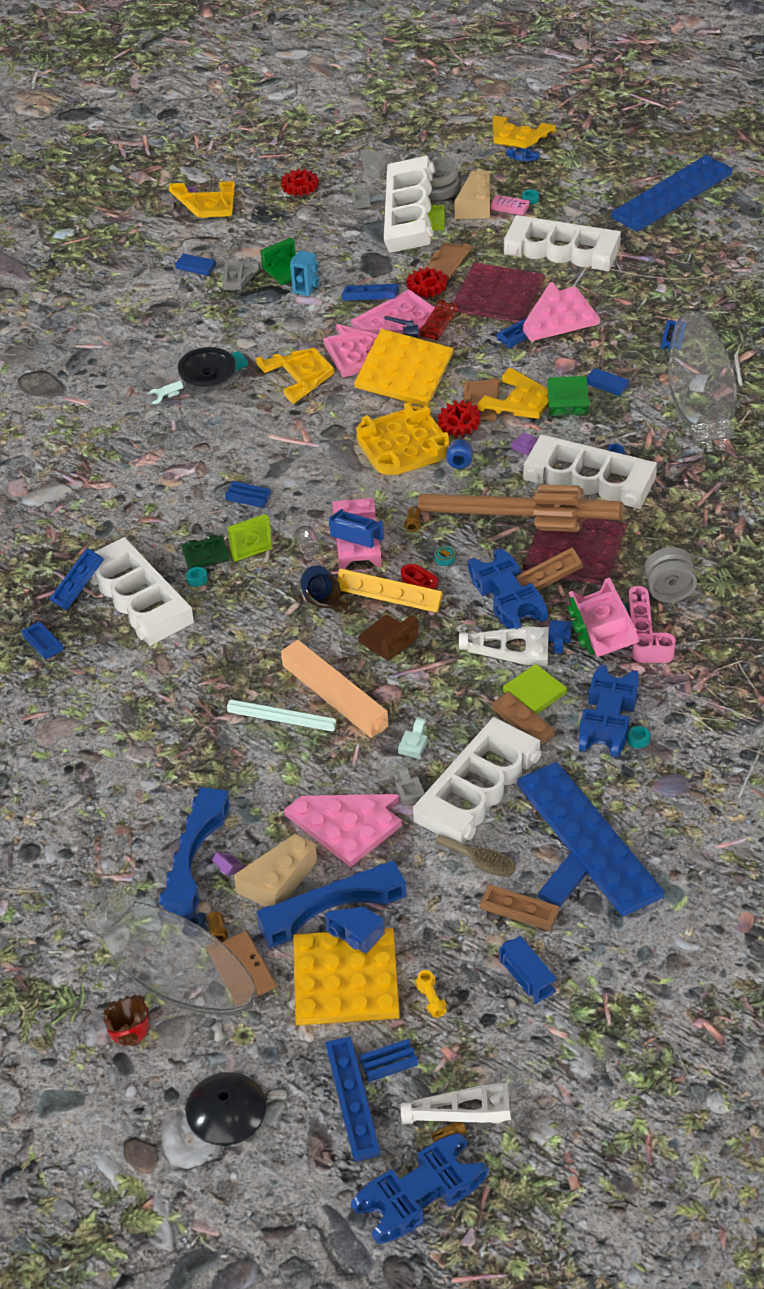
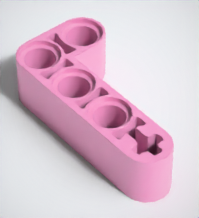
M643 586L632 587L629 590L628 614L636 628L639 639L638 643L631 645L632 658L639 663H666L672 661L675 654V637L669 633H652L649 592Z

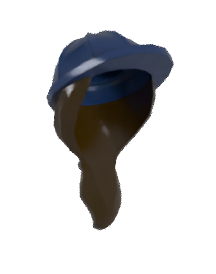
M320 565L307 568L300 579L301 590L306 601L321 609L332 608L336 613L347 614L348 604L345 600L340 599L341 587L333 574Z

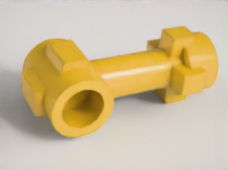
M422 970L418 974V979L415 980L417 990L425 994L429 1001V1004L426 1005L428 1014L431 1013L432 1017L439 1018L447 1012V1004L444 999L439 1000L433 986L436 984V978L434 974L429 970Z

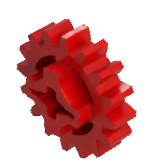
M299 169L297 171L290 170V174L285 173V176L281 177V188L283 192H287V195L293 194L294 197L297 195L302 197L303 194L309 195V192L314 193L315 189H318V177L316 173L312 174L311 170L308 172L306 169L302 171Z
M426 267V270L419 268L418 272L413 270V274H409L407 278L408 290L418 294L419 297L425 296V298H428L429 295L435 297V294L441 295V291H445V287H447L446 274H442L441 270L436 271V268L429 269V267Z
M454 400L453 405L447 403V408H441V413L438 414V425L443 433H448L449 437L453 434L454 439H457L458 435L465 438V434L472 435V430L477 431V425H481L480 410H478L477 405L472 406L471 401L465 404L464 400H461L460 403Z

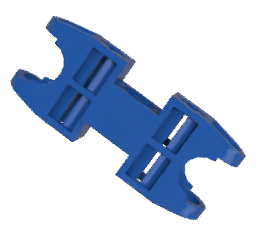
M499 548L493 551V562L484 563L475 558L467 560L469 575L474 586L482 596L490 593L495 596L493 597V612L507 629L515 628L517 630L521 628L520 619L525 617L533 618L541 623L548 620V612L542 596L532 583L521 586L515 578L521 574V568L504 549Z
M600 664L590 685L588 703L597 705L596 711L584 709L579 729V751L586 752L593 744L602 743L609 747L611 757L618 758L626 744L630 721L629 716H623L621 713L622 710L634 712L638 695V670H631L626 676L615 678L608 673L607 665Z
M453 1134L440 1139L418 1152L419 1167L399 1179L391 1169L369 1182L356 1194L351 1202V1207L356 1214L366 1211L367 1213L379 1212L384 1215L380 1220L381 1223L372 1232V1237L376 1243L384 1244L404 1236L423 1224L422 1208L440 1197L450 1207L471 1194L486 1179L489 1168L484 1162L461 1164L456 1160L459 1157L458 1154L465 1149L468 1143L462 1134Z

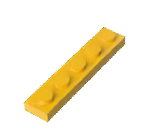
M339 569L337 578L341 591L439 613L443 591L345 569Z

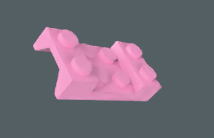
M374 498L332 502L333 514L343 509L345 512L376 521ZM336 538L339 569H345L351 561L369 560L376 567H382L379 540L373 538L374 547L369 548Z
M610 577L605 579L600 591L583 597L574 591L568 592L570 597H574L585 623L591 646L597 657L639 642L636 628Z

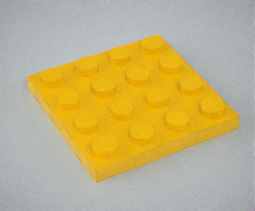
M381 329L354 382V387L428 407L453 355V348Z
M384 928L385 934L367 954L359 949H353L346 941L332 936L329 932L293 934L296 1026L400 1019L394 929Z

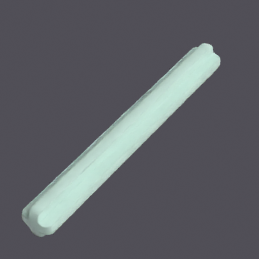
M232 699L227 704V711L233 714L331 732L335 731L337 725L336 719Z

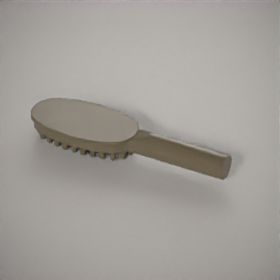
M440 834L436 838L437 844L470 857L474 865L488 873L509 877L515 872V865L512 859H509L508 856L501 852L499 853L494 851V849L491 850L486 847L482 848V846L474 849Z

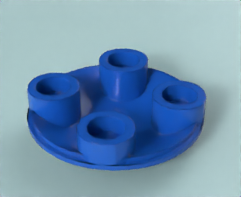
M509 147L506 150V156L516 161L529 162L539 159L540 152L531 151L530 147L521 148V150Z

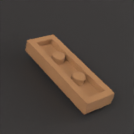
M572 547L521 573L515 578L522 587L532 583L537 591L583 568V564Z
M510 692L492 702V709L513 727L539 739L540 746L555 737V730Z
M490 884L480 902V909L548 931H551L559 914V906Z

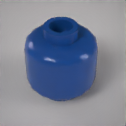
M454 440L447 448L446 459L448 464L455 469H464L469 466L473 456L472 446L465 440Z

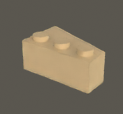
M471 171L454 201L455 219H490L489 171Z
M297 834L292 835L234 874L236 893L264 907L285 901L316 864V844Z

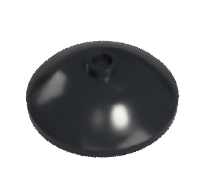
M203 347L192 350L185 354L178 363V373L181 379L197 387L219 385L228 380L236 368L235 359L232 354L216 347Z
M234 1072L214 1074L202 1080L191 1091L186 1102V1119L191 1131L202 1141L218 1146L234 1145L251 1137L261 1126L266 1113L265 1097L259 1085L243 1074ZM223 1097H228V1099L224 1101L220 1100Z

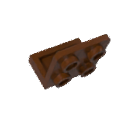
M384 615L358 636V642L389 662L419 637L418 619L410 615L400 623L389 615Z

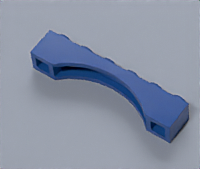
M200 787L198 796H194L192 813L188 814L186 818V831L180 836L179 851L174 853L173 869L167 874V887L160 894L159 903L163 906L164 916L182 918L187 914H195L199 903L197 885L191 875L193 859L203 841L214 830L225 823L230 808L228 791Z
M394 860L382 863L372 869L358 872L353 876L336 880L329 885L312 889L302 895L288 898L283 902L266 906L262 910L256 911L258 927L268 948H272L293 940V934H296L307 921L329 908L356 902L386 905L406 897V881Z

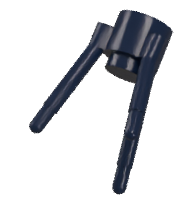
M389 316L384 317L385 320L407 325V327H403V335L418 338V325H413V321Z

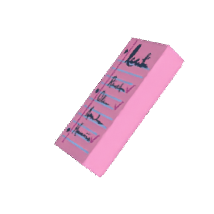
M496 195L490 204V210L524 216L529 208V201L500 195Z

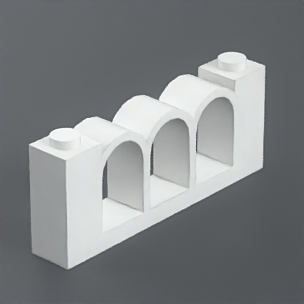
M428 156L387 164L384 242L389 253L430 245L433 230L428 216V212L431 210V202L428 195L432 190L430 181H432V175L435 173V167L433 162H430ZM409 185H414V186H410V187H406V188H401V189H399L400 187H405V186H409ZM411 202H416V203H413V204H409V205H404V206H399V207H398V205H402V204H406V203H411ZM417 219V220H415V221H413V222H408V223H403V224H398V225H397V223H400V222H405V221Z
M516 215L504 238V254L522 257L523 254L531 259L547 257V259L555 263H565L571 260L573 264L580 267L592 266V269L610 271L620 248L621 231ZM531 237L544 239L539 242L529 241ZM561 241L567 242L569 244L564 246L554 245V242ZM579 245L593 246L594 248L582 250L578 247Z
M541 434L524 463V480L543 484L545 481L551 485H578L580 488H583L584 495L598 492L599 496L605 500L621 501L626 506L641 509L656 479L657 462ZM556 460L573 463L570 468L565 470L552 468ZM583 466L600 470L598 474L591 477L579 475ZM610 473L627 477L624 482L617 484L606 481Z
M125 537L95 551V553L104 558V561L90 578V581L94 586L98 584L102 594L113 598L116 610L128 614L129 622L135 628L140 640L144 639L151 646L194 623L192 607ZM130 567L133 569L118 578L109 579ZM144 584L149 586L133 595L124 596ZM161 600L165 603L151 611L140 613L141 610Z
M493 717L413 806L414 822L438 835L440 834L462 844L467 840H471L476 832L475 827L480 825L486 817V807L496 805L502 800L504 785L517 782V779L522 775V768L528 770L533 763L535 764L539 761L541 757L540 740ZM487 751H490L512 762L513 765L507 767L497 766L482 757ZM471 771L495 785L490 788H481L463 778ZM452 792L475 804L477 807L463 810L444 800Z

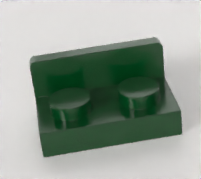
M211 535L204 540H189L182 544V554L188 570L193 567H206L229 561L223 535Z

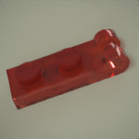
M438 299L436 307L420 330V336L439 340L457 311V303H446L445 300Z

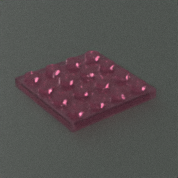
M474 262L452 303V311L519 322L527 317L544 281V274Z
M585 518L584 523H581L582 528L579 532L542 531L537 528L524 560L523 570H529L573 547L583 564V568L564 578L603 585L605 579L611 575L627 530V523L607 519Z

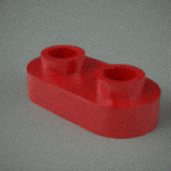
M407 564L401 568V580L404 583L434 590L438 589L437 577L419 565Z

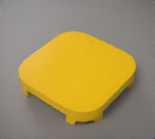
M411 402L404 403V410L372 420L366 415L361 418L362 422L356 427L358 445L373 467L385 475H398L439 462L447 454L449 446L448 433L442 432L431 417L430 408L426 405L422 408L412 406Z

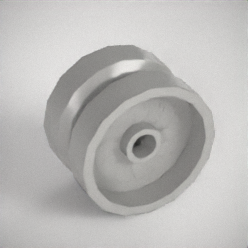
M443 157L431 159L430 162L434 164L435 173H433L432 181H430L432 190L428 195L429 199L444 200L457 194L461 186L456 162L453 159Z
M667 547L655 551L646 560L644 570L648 579L649 591L658 601L677 602L687 598L695 590L697 578L688 552L677 547Z

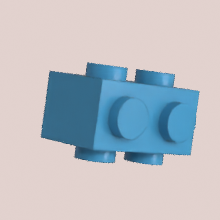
M299 250L295 257H292L290 268L293 293L310 296L314 289L319 286L320 278L317 271L319 264L315 253Z

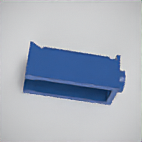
M343 509L329 517L330 536L369 548L374 547L373 538L380 541L384 539L383 520L377 522L373 519L345 512Z
M521 936L508 940L499 947V962L503 963L529 996L532 995L534 1005L556 993V989L551 985L556 981V977Z

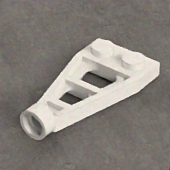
M521 627L517 630L512 628L474 634L460 632L459 650H468L471 653L524 665L537 664L547 666L548 627ZM513 639H523L526 642V647L523 652L512 651L506 647V642ZM500 640L501 648L484 646V641Z
M508 1083L481 1085L401 1103L402 1124H414L416 1120L501 1123L511 1120ZM474 1099L482 1101V1107L477 1110H465L458 1107L460 1103ZM452 1104V1109H434Z

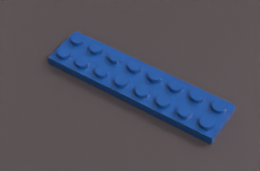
M705 155L613 210L611 218L638 232L730 176L732 168L711 156Z
M558 762L517 779V786L568 850L570 852L573 851L587 868L588 875L622 917L664 898L665 891Z

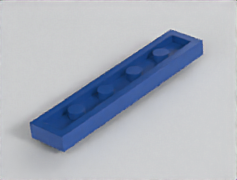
M351 1036L325 1042L326 1051L353 1161L357 1162L379 1157L380 1149Z

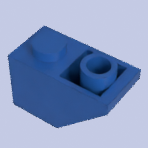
M365 907L328 911L325 914L326 930L332 936L346 941L353 949H359L365 954L385 934L384 919Z

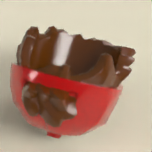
M133 995L131 997L126 996L124 999L119 998L117 1002L109 1003L107 1009L104 1010L103 1022L107 1027L110 1038L115 1043L125 1047L135 1046L144 1039L149 1031V1008L144 1003L145 998L143 996Z

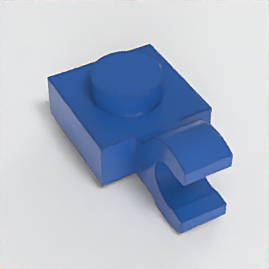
M550 620L548 641L554 642V653H563V643H570L571 621Z

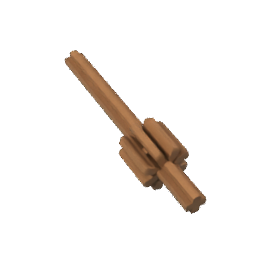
M551 484L539 485L537 488L538 493H535L534 498L420 494L417 505L421 512L536 516L534 521L536 528L542 531L579 532L582 528L581 523H584L585 518L622 520L624 504L621 501L583 500L585 493L583 488H580L578 485Z

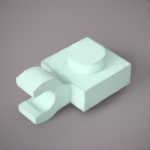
M180 380L159 389H152L148 392V395H157V400L152 402V405H156L161 402L163 396L174 397L180 394L179 390L184 387Z
M417 717L413 731H405L398 747V754L421 758L428 742V737L424 735L427 729L424 726L426 719Z

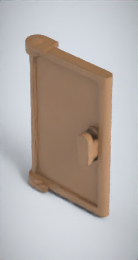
M444 242L435 251L433 257L423 270H426V267H429V269L436 268V271L441 270L442 274H446L447 280H450L451 275L468 253L473 250V247L469 244H464L463 246Z
M490 378V380L466 381L464 389L465 404L471 401L472 406L477 405L485 395L498 399L500 380L498 378ZM484 409V412L480 411V420H487V422L497 420L494 410Z
M247 930L220 944L216 942L207 948V952L211 955L224 980L236 1008L248 1005V1001L277 987Z

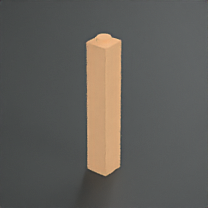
M296 640L281 650L284 668L370 738L383 732L388 727V711L302 642Z

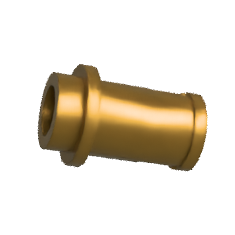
M414 507L408 509L404 526L409 532H416L421 526L419 521L421 510L417 507L416 513H414Z
M210 912L207 915L210 930L208 937L213 943L217 942L220 944L226 941L228 931L224 928L221 912Z
M452 1122L430 1134L435 1143L453 1134L465 1135L467 1130L463 1122Z

